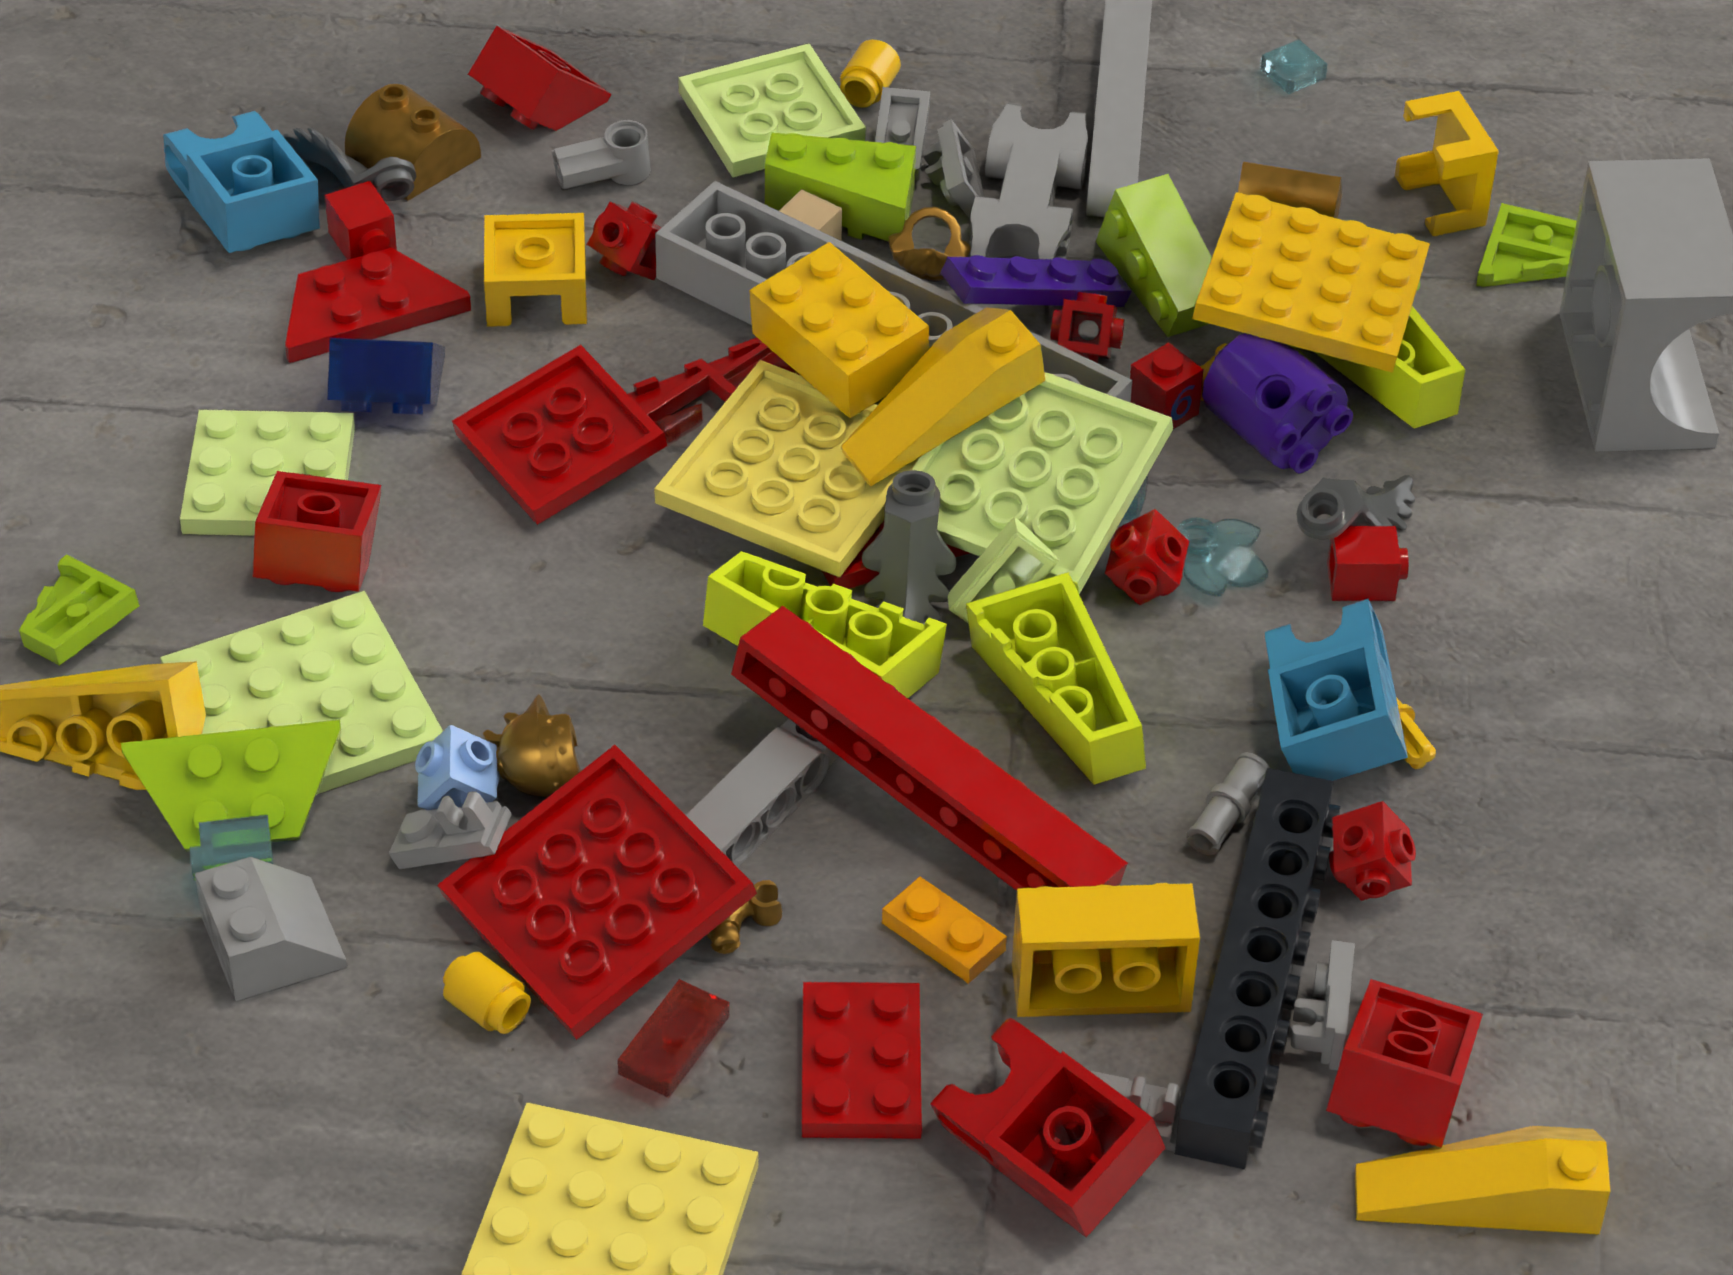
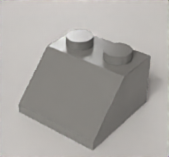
M253 857L195 873L202 920L235 1001L347 967L345 955L311 877Z

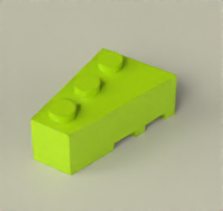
M771 132L765 160V205L779 211L799 191L804 190L842 208V226L848 228V236L862 240L865 234L889 241L890 235L902 232L905 220L911 214L915 191L916 146L893 142L881 143L849 140L847 138H827L796 133Z

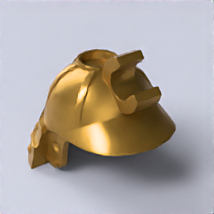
M540 694L535 697L523 714L518 715L507 712L503 716L507 725L502 734H495L488 729L483 732L485 740L497 745V766L502 779H507L516 789L528 795L549 797L582 771L576 758L574 747H577L578 744L570 716L568 714L549 715L546 704Z

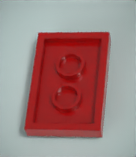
M803 982L802 1138L921 1139L920 983Z

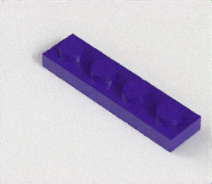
M973 255L971 257H947L941 270L942 276L963 304L1063 306L1064 299L1076 300L1077 292L1107 296V305L1125 307L1132 292L1118 274L1117 268L1109 261L1103 259H1093L1091 261L1066 260L1059 257L1053 259H1027L1020 256L1012 258H986L980 255Z

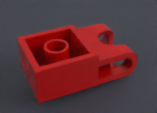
M1008 1018L991 1036L992 1040L997 1043L998 1053L1003 1063L1010 1068V1073L1004 1084L991 1093L974 1095L954 1084H949L931 1101L930 1105L941 1125L947 1131L1087 1238L1166 1149L1152 1116L1064 1051L1058 1052L1025 1026L1012 1018Z

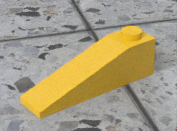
M984 308L944 332L841 445L842 453L870 487L1046 381L1041 344L1012 310Z
M197 661L147 664L0 685V752L35 762L41 759L72 767V772L88 777L94 773L119 780L120 786L134 790H146L123 755L121 743L202 734L206 712Z
M1529 1126L1446 1144L1442 1148L1432 1147L1362 1162L1355 1166L1357 1221L1600 1235L1611 1192L1607 1143L1594 1129Z

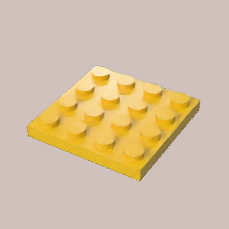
M1236 192L1198 295L1192 319L1393 373L1430 243L1416 240L1408 234H1394L1367 227L1359 221H1344L1318 214L1309 208H1295L1270 201L1260 195H1246Z

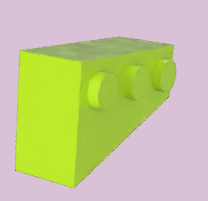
M1169 174L1115 189L1095 242L1117 268L1119 274L1167 337L1209 325V323L1194 320L1192 317L1212 256Z

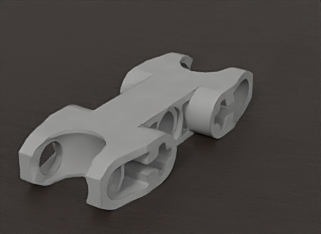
M1008 103L992 126L985 164V177L1004 179L1000 199L975 197L970 215V257L980 255L986 258L1020 256L1027 259H1053L1056 257L1066 259L1072 231L1073 209L1053 205L1057 187L1082 189L1086 171L1088 144L1086 113L1070 112L1068 119L1063 125L1054 129H1038L1029 126L1022 120L1021 105Z

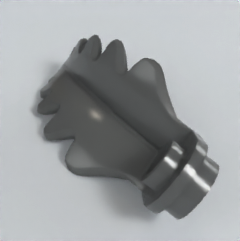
M312 127L308 128L310 134L300 128L293 129L295 135L290 133L283 135L301 159L310 160L328 168L345 188L371 181L384 201L403 199L411 194L414 189L416 171L414 165L407 160L388 157L378 161L375 166L368 169L363 164L344 155L328 136L324 137Z
M909 470L897 474L893 479V483L888 487L884 528L863 552V565L870 570L879 572V575L865 586L864 594L869 598L883 599L884 602L904 608L903 617L925 625L928 617L941 621L940 613L930 603L948 601L950 591L937 577L954 572L956 558L937 530L940 491L935 485L934 478L922 471ZM882 602L879 603V604H878L877 606H875V607H876V608H879L880 605L882 604Z
M1404 475L1395 481H1385L1384 488L1371 486L1365 492L1355 480L1323 477L1300 502L1296 513L1298 526L1304 534L1313 539H1332L1343 533L1361 513L1371 526H1396V528L1404 530L1407 528V525L1400 517L1410 518L1412 516L1410 507L1405 503L1412 504L1415 501V497L1411 492L1413 479L1410 475ZM1322 514L1331 515L1327 519H1316Z

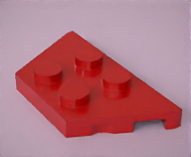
M392 247L300 273L297 276L285 342L287 360L290 364L471 311L470 294L467 290Z

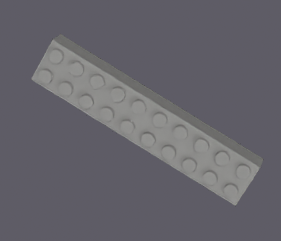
M717 181L710 184L655 233L657 279L750 325L752 323L749 290L828 242L832 243L929 325V348L944 332L983 310V308L974 304H963L958 296ZM1031 332L1041 344L1044 372L1130 402L1131 379Z

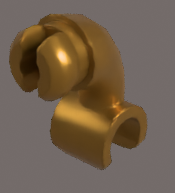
M762 880L754 884L757 894L707 934L708 938L711 939V947L714 951L728 954L740 946V926L748 916H752L753 920L762 926L778 924L782 918V905L777 901L778 888L774 882Z

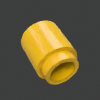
M866 40L859 45L840 77V90L850 104L865 108L881 100L883 87L889 88L900 70L901 62L897 52L890 45L880 40Z
M473 952L467 956L457 957L444 973L443 983L445 985L443 996L445 1000L487 1031L497 1030L501 1034H507L513 1031L528 1013L531 998L524 992L523 983L481 952Z

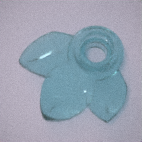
M1197 517L1186 519L1177 527V530L1190 541L1184 563V577L1200 592L1219 597L1224 594L1227 584L1234 587H1250L1268 578L1269 570L1266 565L1249 548L1260 535L1261 529L1238 519H1223L1212 523L1207 519Z

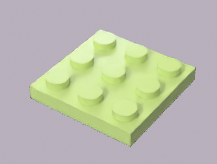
M810 44L678 77L681 97L732 178L765 169L771 132L865 141V125Z
M199 410L180 515L182 534L255 536L256 518L277 471L348 480L355 432L354 413Z

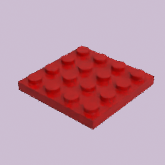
M615 744L504 832L494 855L470 858L437 885L443 897L576 1040L757 894L752 881Z

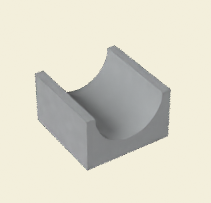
M1710 158L1588 161L1559 315L1594 451L1716 448L1719 431L1689 330L1703 321L1733 313V233Z

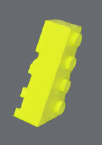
M1413 306L1393 373L1315 352L1414 429L1458 414L1465 368Z
M743 551L708 576L703 626L737 646L741 636L781 606H784L800 619L811 624L815 630L843 651L851 654L859 663L886 683L894 686L906 698L912 696L939 673L946 623L929 617L925 625L903 617L904 608L884 601L879 608L851 599L853 590L836 584L832 586H814L805 582V573Z
M1069 572L966 603L972 648L1093 785L1146 769L1142 724Z

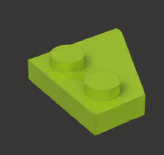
M1501 203L1478 271L1476 285L1489 287L1566 277L1577 221Z
M67 554L57 564L60 577L54 587L44 586L37 598L36 608L28 613L19 629L24 647L59 666L140 606L135 589Z

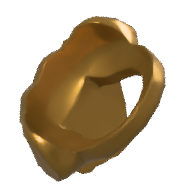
M924 207L913 212L905 220L902 232L889 236V247L893 260H896L900 267L905 268L907 273L920 279L932 281L945 279L941 274V270L947 257H968L971 251L970 244L961 239V228L956 218L947 210L938 207ZM935 217L948 225L951 231V238L944 254L930 248L914 249L912 231L920 220Z

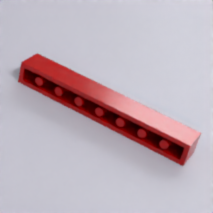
M781 606L740 637L731 672L733 677L1016 891L1018 888H1037L1041 886H1120L1128 862L786 607Z

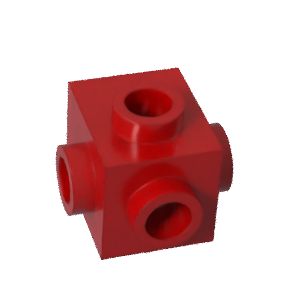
M609 201L605 211L596 219L593 233L586 245L602 254L599 263L622 276H626L629 271L654 281L656 278L655 233L662 227L654 223L658 216L656 213L634 201L631 202L628 208Z
M1077 292L1076 300L1064 299L1062 311L1054 310L1050 340H1056L1058 345L1098 363L1099 357L1110 359L1112 348L1121 349L1125 319L1116 318L1117 308L1114 305L1106 304L1107 296ZM1092 321L1097 324L1098 334L1094 339L1085 340L1080 336L1079 330L1084 322Z
M1153 509L1116 529L1110 543L1111 550L1105 574L1116 587L1122 589L1139 606L1158 596H1166L1172 593L1182 581V572L1190 541L1162 514Z
M1384 801L1333 817V851L1329 854V864L1335 879L1339 883H1344L1361 901L1370 898H1380L1389 892L1412 885L1411 861H1414L1416 857L1414 841L1410 835V829Z

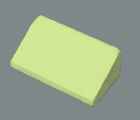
M1013 518L950 590L948 594L949 610L968 623L966 603L1041 581L1056 566L1059 558L1023 523Z

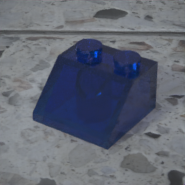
M330 338L327 400L341 402V411L372 413V403L392 404V414L423 415V405L437 406L445 359V346L433 342Z

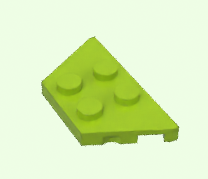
M340 720L124 742L121 743L123 755L186 852L299 840L309 817L312 803L325 775L335 743L340 736L341 724Z

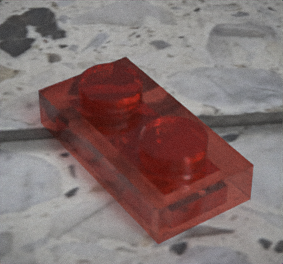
M679 979L618 1058V1075L669 1098L730 1017V1002Z

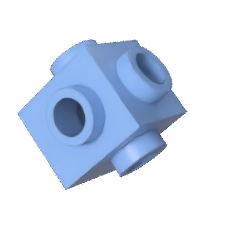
M453 725L448 726L433 741L425 743L420 749L415 762V769L418 772V807L425 810L438 809L444 796H450L457 807H462L468 792L479 793L486 803L493 802L497 798V786L499 783L496 758L497 745Z

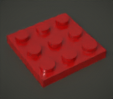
M581 344L452 420L455 433L537 525L667 447L665 433Z

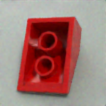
M1371 979L1345 1044L1326 1111L1339 1115L1343 1121L1353 1126H1375L1397 1133L1399 1138L1413 1145L1425 1146L1431 1144L1442 1148L1483 1014Z

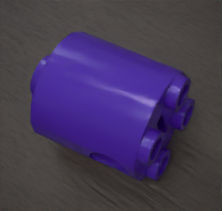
M1246 333L1237 336L1219 351L1203 383L1202 398L1209 410L1273 465L1281 469L1291 468L1298 474L1308 471L1317 461L1318 453L1329 443L1332 437L1343 433L1353 420V412L1347 407L1348 398L1344 388L1297 348Z

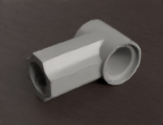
M621 120L611 124L606 129L604 137L552 150L553 164L562 190L610 178L618 184L634 185L643 182L649 177L651 172L647 129L643 124L633 120Z

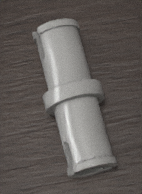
M1241 753L1223 783L1214 785L1206 796L1207 806L1186 833L1189 836L1187 838L1188 843L1195 850L1205 855H1215L1232 827L1245 820L1251 809L1249 802L1264 782L1267 768H1269L1268 764L1261 757L1253 753Z

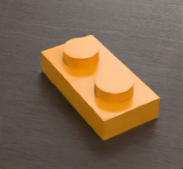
M921 876L882 908V924L968 984L1006 951L1007 936Z

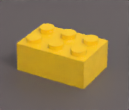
M830 242L749 290L752 334L849 418H852L887 396L929 349V325Z
M1193 883L1018 888L1012 950V971L1017 1017L1191 1012L1200 944Z

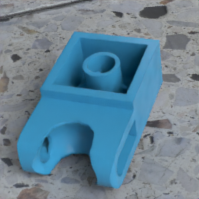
M256 111L232 116L237 129L234 133L224 138L208 139L199 137L188 128L163 134L165 166L170 176L228 253L250 250L257 245L283 238H294L302 233L320 229L318 179L278 130L272 131Z
M1369 598L1342 607L1341 625L1333 635L1321 641L1306 643L1296 639L1292 632L1291 624L1265 632L1270 665L1268 674L1280 746L1293 773L1334 781L1408 758L1382 627Z

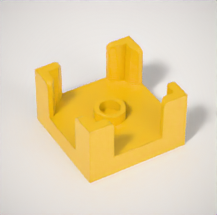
M1460 91L1405 101L1403 118L1406 122L1438 116L1433 150L1398 158L1395 178L1404 190L1440 184L1456 209L1454 212L1425 218L1427 229L1432 236H1438L1486 226L1499 150Z
M584 213L484 215V290L487 327L511 325L510 296L561 295L562 322L566 325L587 324Z

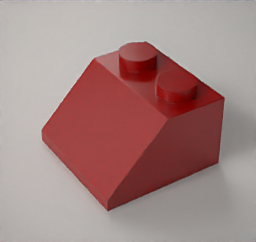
M499 26L495 27L468 73L469 76L483 85L480 94L501 107H504L506 103L512 106L514 109L510 115L535 130L539 123L557 131L607 103L612 95L550 49Z
M277 471L255 521L253 578L268 579L279 585L297 583L319 586L331 592H346L348 590L359 592L370 562L382 485Z

